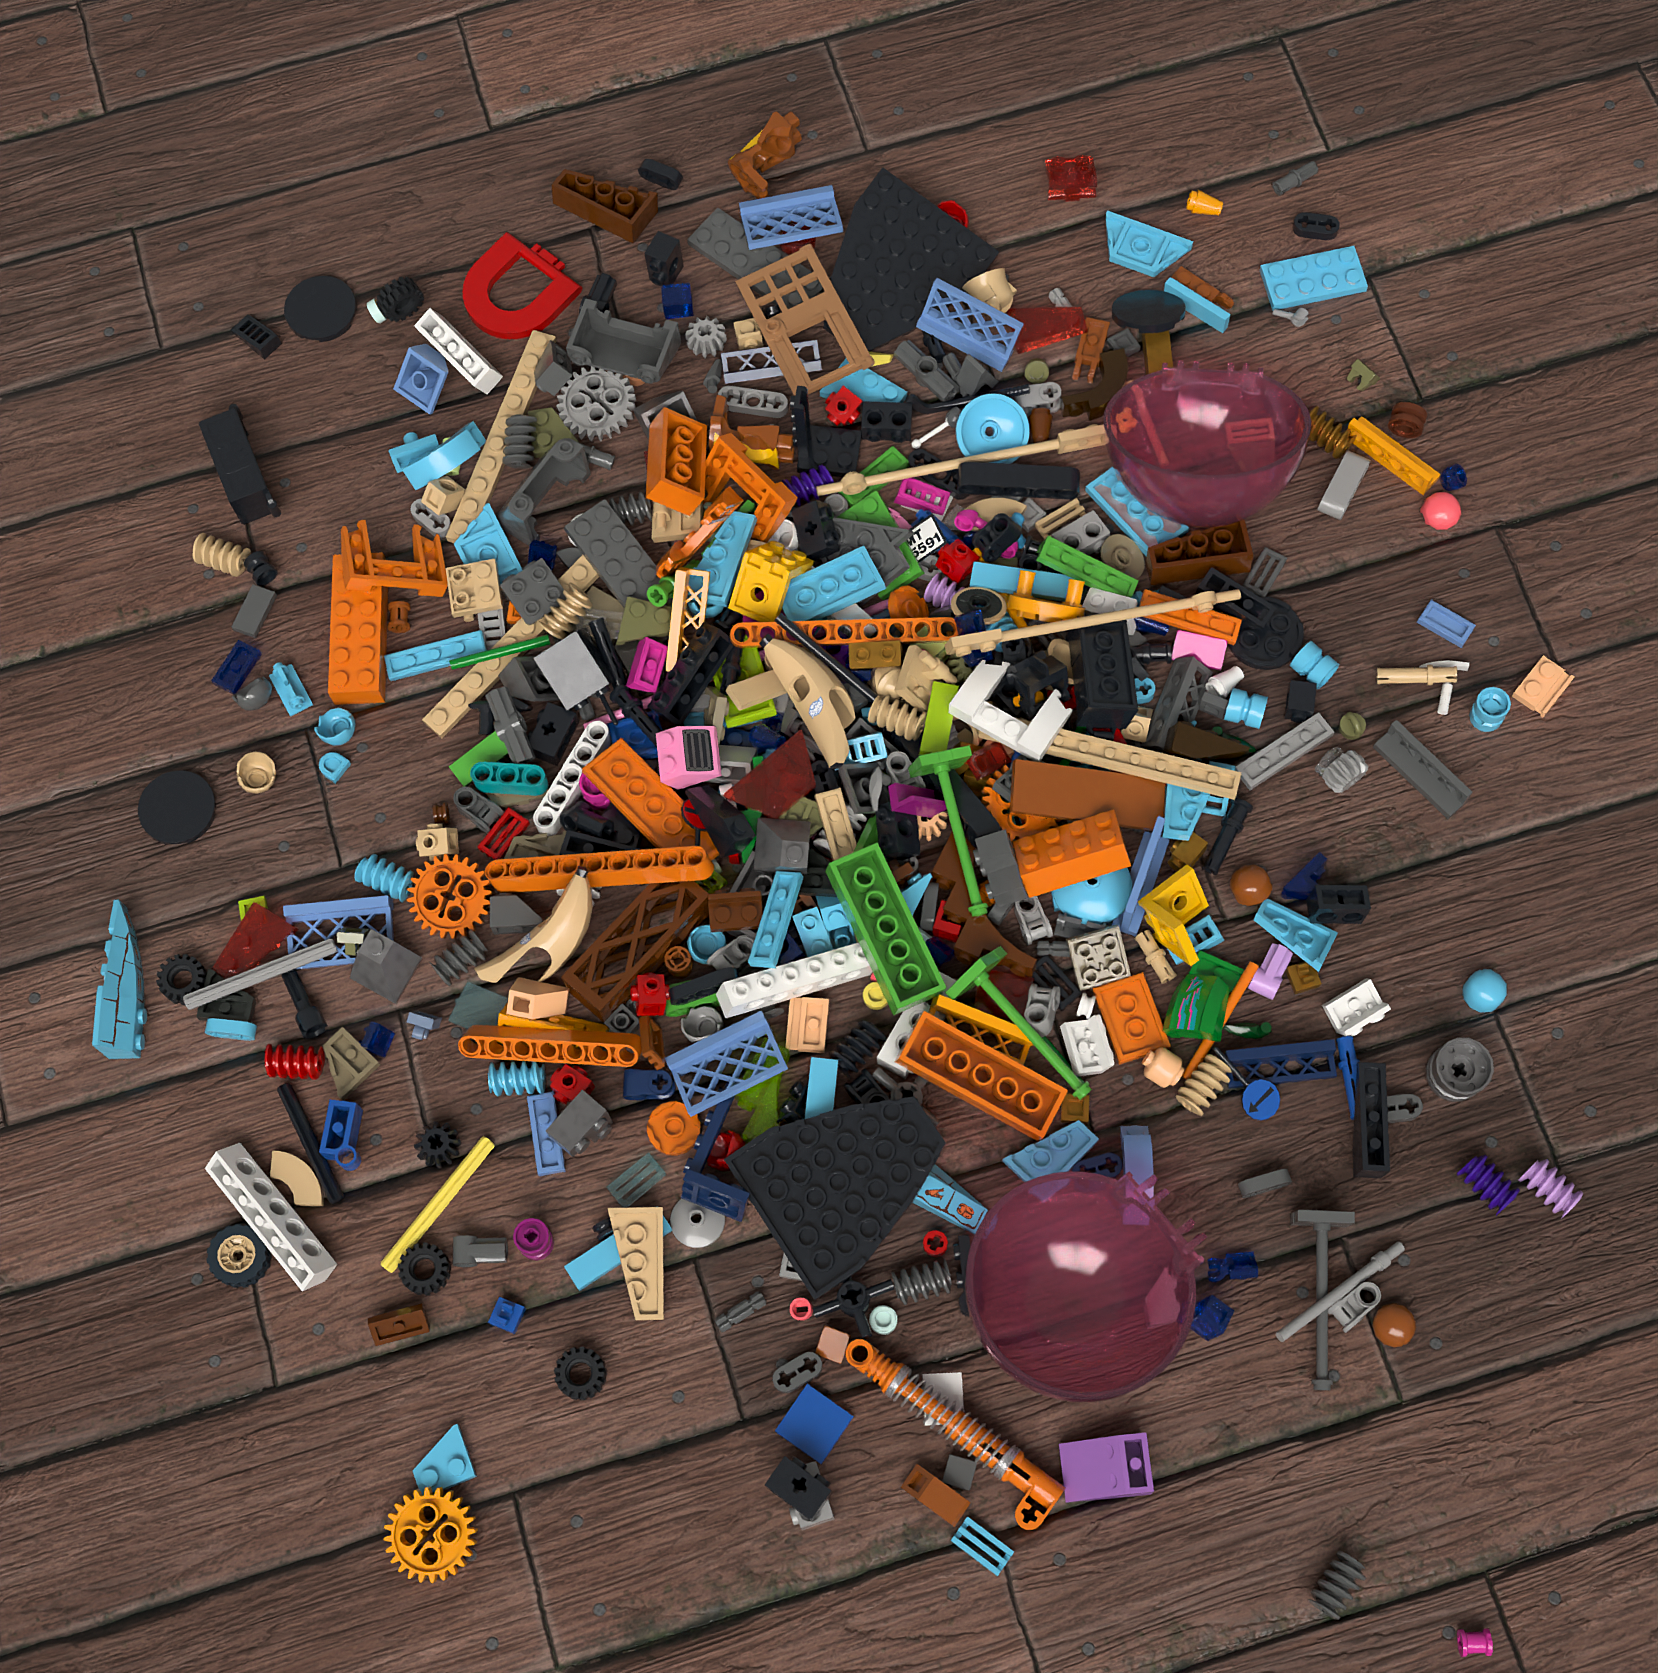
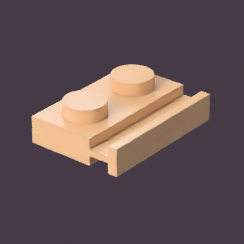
M1543 655L1513 693L1512 697L1532 711L1535 710L1540 713V716L1543 718L1572 682L1574 676L1565 673L1563 668Z
M809 997L790 999L786 1051L798 1050L799 1052L825 1053L829 999Z

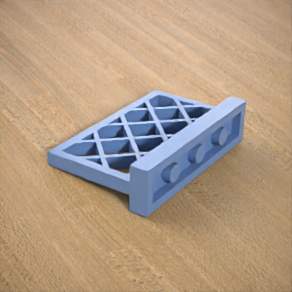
M832 185L739 203L741 221L749 250L843 232V225L834 198ZM814 216L821 218L818 222L811 220ZM790 221L797 222L794 227L787 225ZM827 221L835 223V225L826 226L824 224ZM767 225L774 227L771 231L764 229ZM804 225L811 227L809 230H801ZM780 230L787 232L783 235L777 234ZM757 234L764 236L762 239L752 240Z
M936 278L916 327L1002 372L1014 351L1013 348L1024 323ZM940 289L946 292L948 298H941L937 290ZM959 302L967 303L970 309L963 310ZM952 303L956 311L949 312L945 304ZM933 306H938L941 312L934 309ZM981 313L988 314L992 320L985 321ZM974 315L978 323L971 324L967 316ZM960 317V319L962 320L963 323H961V322H959V321H957V320H955V319H953V318ZM1006 324L1014 328L1015 332L1007 333L1003 325ZM996 326L999 334L992 335L988 327ZM975 329H982L984 334L976 331ZM1003 340L1006 346L997 341Z
M1160 816L1157 818L1153 832H1144L1130 872L1132 879L1130 898L1125 911L1113 920L1112 925L1117 924L1121 932L1135 937L1145 913V909L1139 906L1137 901L1153 890L1170 839L1161 837L1166 818Z
M387 895L283 906L284 917H286L288 954L298 951L301 946L309 947L305 944V941L314 931L325 940L333 938L350 917H357L363 922L359 928L364 929L367 926L378 932L369 922L375 915L386 914V924L378 933L383 935L387 930V938L394 941L393 899ZM361 916H368V918L364 920ZM343 918L339 923L335 920ZM324 920H331L337 926L326 937L317 928ZM316 921L314 925L310 924L309 922ZM304 922L310 927L301 940L294 935L293 923ZM294 939L298 941L296 946L294 944ZM345 944L341 949L336 945L338 953L332 960L321 958L319 959L320 961L311 962L293 970L354 964L356 958L345 955ZM343 955L346 959H339V957Z
M762 1011L665 1058L690 1117L788 1069L773 1035L772 1028ZM767 1034L769 1039L764 1048L754 1046L756 1039ZM738 1048L745 1049L740 1060L729 1058L732 1051ZM751 1051L761 1053L757 1065L746 1062ZM768 1055L776 1057L779 1061V1064L771 1068L763 1067ZM714 1060L720 1061L716 1072L705 1070L708 1063ZM727 1063L737 1065L732 1077L722 1074ZM743 1067L754 1070L751 1077L746 1080L738 1079ZM689 1072L696 1073L691 1084L682 1082L681 1076ZM702 1075L713 1077L708 1089L698 1086ZM719 1079L729 1082L727 1089L722 1092L714 1091ZM695 1091L705 1094L702 1102L694 1106L691 1105L690 1101Z

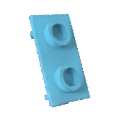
M281 662L276 663L273 666V673L269 677L290 717L312 706L313 703L292 664L286 666Z
M817 906L805 909L792 916L808 957L833 950Z

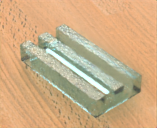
M648 1152L606 1188L622 1208H627L667 1174ZM647 1163L651 1164L646 1169H644L640 1174H638L634 1179H632L629 1183H627L623 1188H621L618 1192L616 1191V1189L619 1186L626 1182L630 1177H632L636 1172L643 1168ZM656 1170L658 1172L625 1200L621 1198L652 1171Z

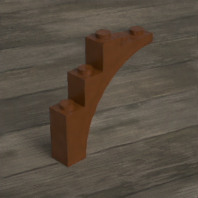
M952 831L932 871V881L939 883V888L952 889L943 908L944 919L947 922L963 926L954 946V956L960 962L971 965L979 958L1001 946L1007 955L996 966L1003 965L1010 968L1011 972L1018 976L1024 977L1027 975L1032 978L1036 969L1037 959L1018 950L1003 938L991 924L986 914L972 917L971 912L968 911L972 904ZM965 837L974 869L975 857L973 850L976 848Z

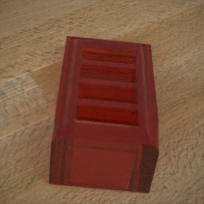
M995 741L972 753V756L966 761L977 781L1012 762L1002 744Z

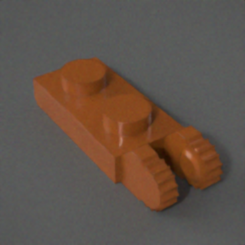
M1182 266L1171 277L1213 304L1216 302L1226 309H1231L1234 306L1232 298L1228 297L1225 293H1220L1219 290Z
M1086 317L1075 357L1076 364L1072 376L1073 380H1078L1081 374V366L1084 364L1091 366L1087 374V383L1093 384L1097 367L1099 368L1100 353H1103L1110 322Z

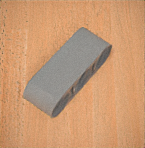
M1347 450L1319 504L1318 511L1341 520L1371 460Z

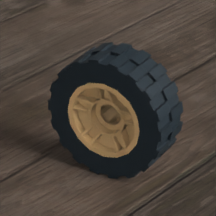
M241 1224L227 1226L224 1230L216 1233L215 1238H212L210 1241V1247L207 1248L208 1258H206L207 1264L210 1267L209 1270L215 1275V1278L226 1285L234 1288L249 1287L248 1285H254L260 1278L266 1275L265 1272L271 1265L269 1264L270 1259H272L270 1250L251 1226H242ZM243 1253L244 1256L241 1260L237 1261L235 1254Z

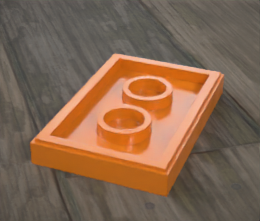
M1143 972L1092 988L1119 1065L1145 1057L1150 1050L1155 1052L1160 1047L1170 1049L1171 1045L1167 1035L1162 1031L1163 1024Z

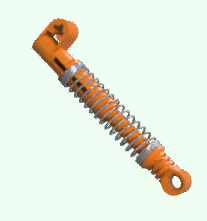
M856 1339L848 1344L845 1355L847 1361L861 1373L865 1374L867 1372L868 1378L873 1376L872 1381H879L878 1385L881 1387L882 1393L890 1397V1399L895 1396L893 1402L900 1395H903L905 1399L901 1403V1407L908 1400L911 1401L912 1405L908 1412H911L915 1405L918 1406L920 1409L915 1416L916 1418L919 1417L922 1411L926 1412L927 1415L923 1423H926L930 1416L935 1419L930 1429H933L937 1422L941 1423L942 1426L938 1434H941L946 1427L947 1429L944 1433L946 1435L945 1440L951 1438L954 1441L953 1445L957 1443L961 1446L960 1451L967 1450L968 1456L972 1454L976 1457L975 1462L980 1460L983 1462V1468L988 1466L991 1468L990 1473L995 1471L994 1476L1001 1479L1003 1482L1009 1481L1025 1493L1015 1511V1519L1020 1527L1026 1530H1033L1042 1524L1066 1487L1026 1459L1024 1452L1018 1449L1016 1445L1010 1447L1008 1440L1002 1441L1000 1439V1434L995 1436L993 1429L987 1430L985 1428V1423L980 1425L978 1418L972 1419L970 1417L971 1412L965 1414L963 1407H959L953 1412L956 1401L951 1402L945 1407L948 1402V1396H944L938 1401L941 1390L936 1391L931 1396L934 1386L930 1385L924 1390L926 1379L917 1384L919 1374H915L909 1380L912 1371L907 1365L896 1363L895 1361L891 1364L889 1357L884 1359L886 1357L884 1353L879 1355L880 1350L863 1339ZM863 1346L867 1349L868 1356L864 1361L857 1362L853 1357L854 1350L857 1347ZM991 1446L992 1450L989 1453L987 1450ZM997 1452L1000 1453L998 1458L994 1457ZM1012 1463L1031 1476L1028 1481L1009 1468ZM1030 1496L1045 1507L1047 1511L1045 1514H1042L1036 1510L1035 1516L1038 1517L1035 1522L1030 1520L1026 1523L1023 1521L1025 1515L1022 1513V1510L1024 1508L1027 1510L1031 1509L1032 1505L1026 1502V1499Z

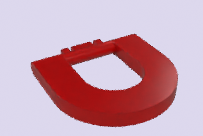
M506 232L468 271L463 284V301L470 319L483 332L502 339H521L531 336L533 330L540 332L550 325L582 292V286L561 272L565 268V264L562 261L558 262V258L547 250L542 249L539 244H534L530 249ZM521 257L553 280L528 306L520 310L506 311L499 309L489 298L493 285Z

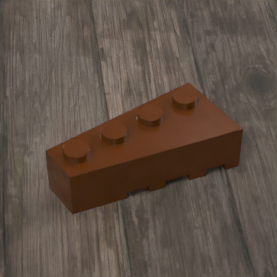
M564 169L551 184L553 204L631 243L635 242L658 213V193L649 191L647 194L638 191V188L628 186V188L616 186L613 181L594 180V176Z
M1243 513L1235 516L1233 520L1228 522H1217L1213 527L1203 531L1198 529L1192 531L1189 536L1183 538L1176 537L1148 547L1146 568L1150 585L1201 579L1206 576L1211 567L1224 575L1250 572L1253 551Z

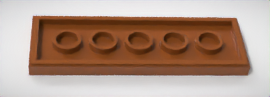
M1019 759L1013 761L1010 813L1077 821L1114 809L1120 827L1153 831L1158 816L1164 818L1165 783L1109 771Z

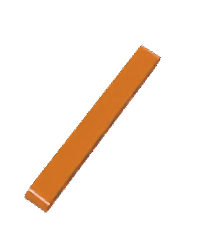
M950 617L791 621L820 646L900 640L901 644L947 642L951 637L958 636L960 631L959 623ZM776 622L737 623L732 627L729 636L731 643L736 647H762L759 644L762 639L760 631L763 628H770L774 632V639L803 646L798 640L792 641L788 639L786 630ZM943 623H948L953 627L952 636L947 637L941 633V625ZM917 624H924L927 627L928 634L926 637H919L915 633V626ZM872 625L877 631L875 638L870 639L864 635L863 630L865 626ZM891 625H899L902 628V636L900 638H894L890 635L889 628ZM819 626L825 630L826 636L824 639L816 640L812 636V629ZM840 626H847L851 630V637L849 639L839 637L838 628ZM737 629H745L749 635L748 640L745 642L737 641L734 637V632Z
M701 846L497 859L491 861L486 866L485 876L499 893L565 889L578 866L590 869L587 877L591 887L704 880L713 874L714 864Z

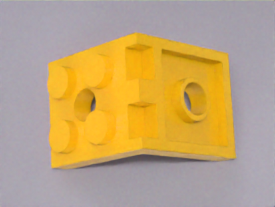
M770 541L746 551L728 608L759 622H775L774 620L781 613L791 579L810 571L814 561L806 558L807 555L805 553L785 549L782 543ZM756 587L763 590V600L756 598L754 593Z
M1185 865L1137 902L1147 913L1144 916L1147 924L1154 928L1155 933L1152 934L1154 939L1188 965L1192 966L1199 959L1184 924L1209 905L1194 869L1189 865ZM1179 897V902L1174 905L1175 900Z

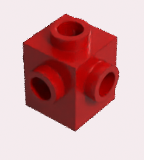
M843 385L838 393L833 391L825 401L827 405L825 410L829 413L826 417L836 426L840 423L846 426L848 422L852 425L860 415L858 410L863 405V401ZM841 405L847 406L844 411L839 410Z
M958 538L953 543H947L941 547L938 552L940 557L935 566L958 585L972 574L973 563L978 562L980 557Z
M648 972L637 975L635 985H631L630 988L631 1001L636 1002L637 1016L664 1015L666 1000L670 999L668 992L670 987L669 984L664 982V974L656 975L655 973Z
M565 1064L562 1069L558 1068L554 1072L550 1080L552 1082L550 1087L555 1092L553 1097L564 1105H567L568 1102L571 1103L581 1090L590 1095L595 1086L586 1077L588 1073L577 1065H574L572 1068Z

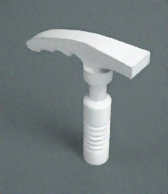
M1448 660L1430 662L1419 666H1457V670L1468 671L1469 663ZM1451 682L1442 684L1437 710L1441 715L1448 714L1453 688Z

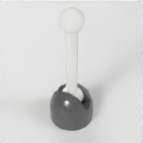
M957 406L950 409L946 413L945 422L922 438L914 439L911 443L912 447L915 449L920 448L921 443L947 426L956 428L961 410Z

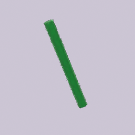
M547 634L449 660L451 669L454 670L551 644Z

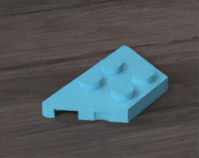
M1108 210L1106 212L1105 220L1110 262L1155 277L1193 247V241Z
M485 504L483 511L475 520H472L466 532L461 534L454 542V546L463 564L495 559L498 567L499 581L502 584L505 578L512 574H518L522 571V568L490 504Z

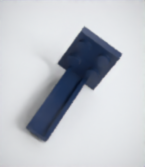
M729 1082L726 1083L725 1088L719 1087L717 1092L726 1090ZM734 1095L718 1103L715 1111L709 1110L704 1122V1126H707L705 1134L698 1135L694 1145V1149L697 1150L694 1159L689 1157L684 1167L683 1173L686 1174L683 1178L684 1184L682 1186L681 1198L742 1222L750 1193L746 1192L739 1185H728L720 1182L714 1175L702 1174L733 1103Z

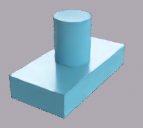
M410 432L403 438L405 444L390 449L389 453L395 469L399 473L411 461L439 446L435 434L419 439L416 433Z

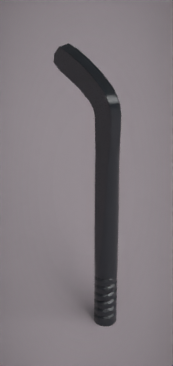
M1029 384L934 404H926L916 395L910 394L906 397V402L912 403V408L920 413L932 414L950 410L955 406L958 408L965 407L974 398L985 394H1001L1009 398L1030 394Z

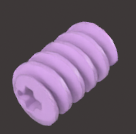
M939 573L929 582L924 594V600L928 603L932 601L933 606L936 608L951 605L953 596L958 592L955 591L957 583L953 582L947 586L948 577L945 576L939 581Z
M1548 1159L1540 1162L1537 1160L1518 1180L1522 1182L1529 1179L1528 1190L1537 1186L1538 1190L1535 1196L1538 1198L1546 1195L1544 1204L1549 1205L1554 1202L1555 1206L1552 1212L1557 1213L1563 1210L1562 1219L1581 1200L1583 1192L1580 1190L1572 1193L1575 1186L1573 1182L1564 1186L1565 1175L1556 1178L1555 1175L1558 1170L1556 1167L1549 1170L1546 1169L1549 1163Z

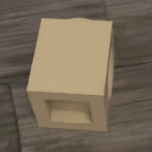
M449 476L441 477L428 482L421 502L439 516L458 509L465 489Z

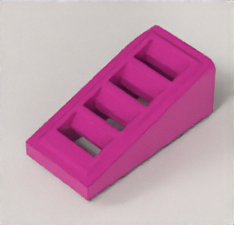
M908 478L901 481L894 503L918 510H929L931 513L943 516L950 492L915 478ZM907 489L911 490L910 495L906 494ZM916 492L921 493L919 498L915 497ZM926 494L931 495L929 502L924 501ZM936 497H940L938 506L934 504Z

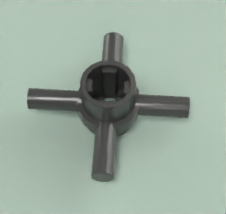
M880 1068L872 1074L876 1080L891 1092L890 1100L901 1099L903 1096L902 1092H906L908 1096L915 1097L919 1104H922L923 1095L921 1089L928 1083V1080L918 1076L913 1083L905 1081L897 1084ZM921 1105L923 1110L926 1112V1114L936 1127L940 1123V1120L937 1119L931 1112H929L923 1105Z

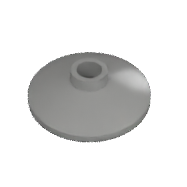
M680 1199L672 1210L670 1225L674 1236L682 1244L692 1248H702L711 1245L720 1237L725 1225V1216L687 1200ZM700 1214L702 1216L699 1223L692 1222L693 1215Z

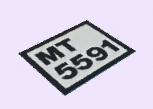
M933 513L909 529L914 532V535L907 542L918 562H921L947 544Z

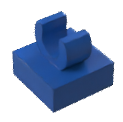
M499 1297L488 1323L515 1334L526 1308Z

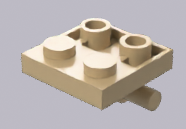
M653 501L652 539L654 543L684 540L692 531L697 532L702 527L700 522L703 519V501L690 516Z
M495 559L446 568L451 612L454 618L464 616L465 622H471L474 620V614L503 609L498 567Z
M917 645L908 646L894 691L911 706L918 708V712L921 714L923 712L927 713L933 681L941 683L945 681L947 684L955 685L957 678L939 658H934Z

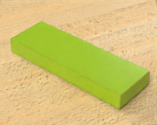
M933 681L919 754L925 755L947 750L953 715L948 713L949 704L957 694L959 686Z

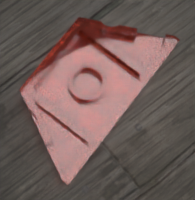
M799 730L723 794L725 799L744 805L753 811L761 812L770 818L778 819L814 789L816 783L803 732Z

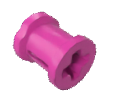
M1484 1628L1482 1632H1465L1463 1629H1458L1457 1645L1461 1657L1475 1653H1485L1486 1656L1492 1655L1493 1643L1491 1632L1488 1628Z

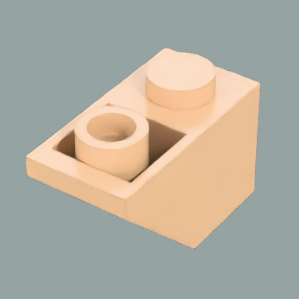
M518 977L509 990L506 1014L528 1019L565 1014L567 1011L569 988Z

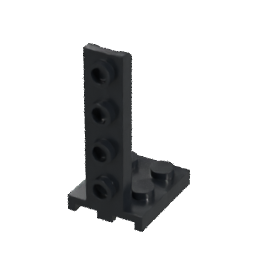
M797 385L796 395H791L790 410H792L791 423H793L792 435H794V447H798L797 473L804 471L806 474H809V469L811 468L818 472V466L821 464L834 477H844L849 472H857L862 431L811 425L808 390L805 386Z

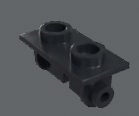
M809 1077L803 1082L798 1080L790 1088L789 1093L791 1095L780 1106L779 1110L781 1113L776 1121L777 1123L784 1119L789 1124L805 1119Z

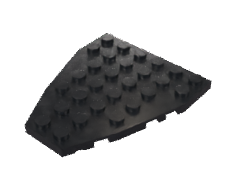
M882 168L854 205L832 273L831 283L868 352H872L873 349L881 348L889 344L890 341L910 334L917 329V322L923 313L936 278L967 293L962 287L969 280L985 273L998 256L999 251L885 168ZM940 289L937 290L941 298H948L946 292ZM950 303V304H945V305H946V307L948 308L949 306L952 305V303ZM933 306L934 309L941 311L938 306ZM824 320L823 329L834 336L827 321Z
M907 1097L898 1100L850 1105L822 1113L815 1117L769 1128L725 1158L724 1161L741 1187L750 1193L749 1199L814 1300H817L864 1267L917 1197L946 1142L915 1097Z

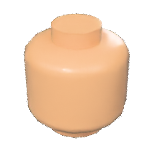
M1163 1047L1158 1048L1155 1052L1150 1050L1142 1061V1064L1145 1065L1144 1076L1163 1088L1169 1085L1174 1086L1184 1072L1182 1059Z

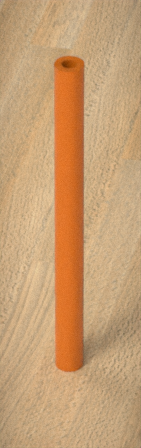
M1251 961L1228 997L1224 1025L1259 968L1258 965ZM1203 1039L1182 1074V1078L1185 1080L1192 1079V1072L1198 1071V1065L1203 1062L1215 1041Z

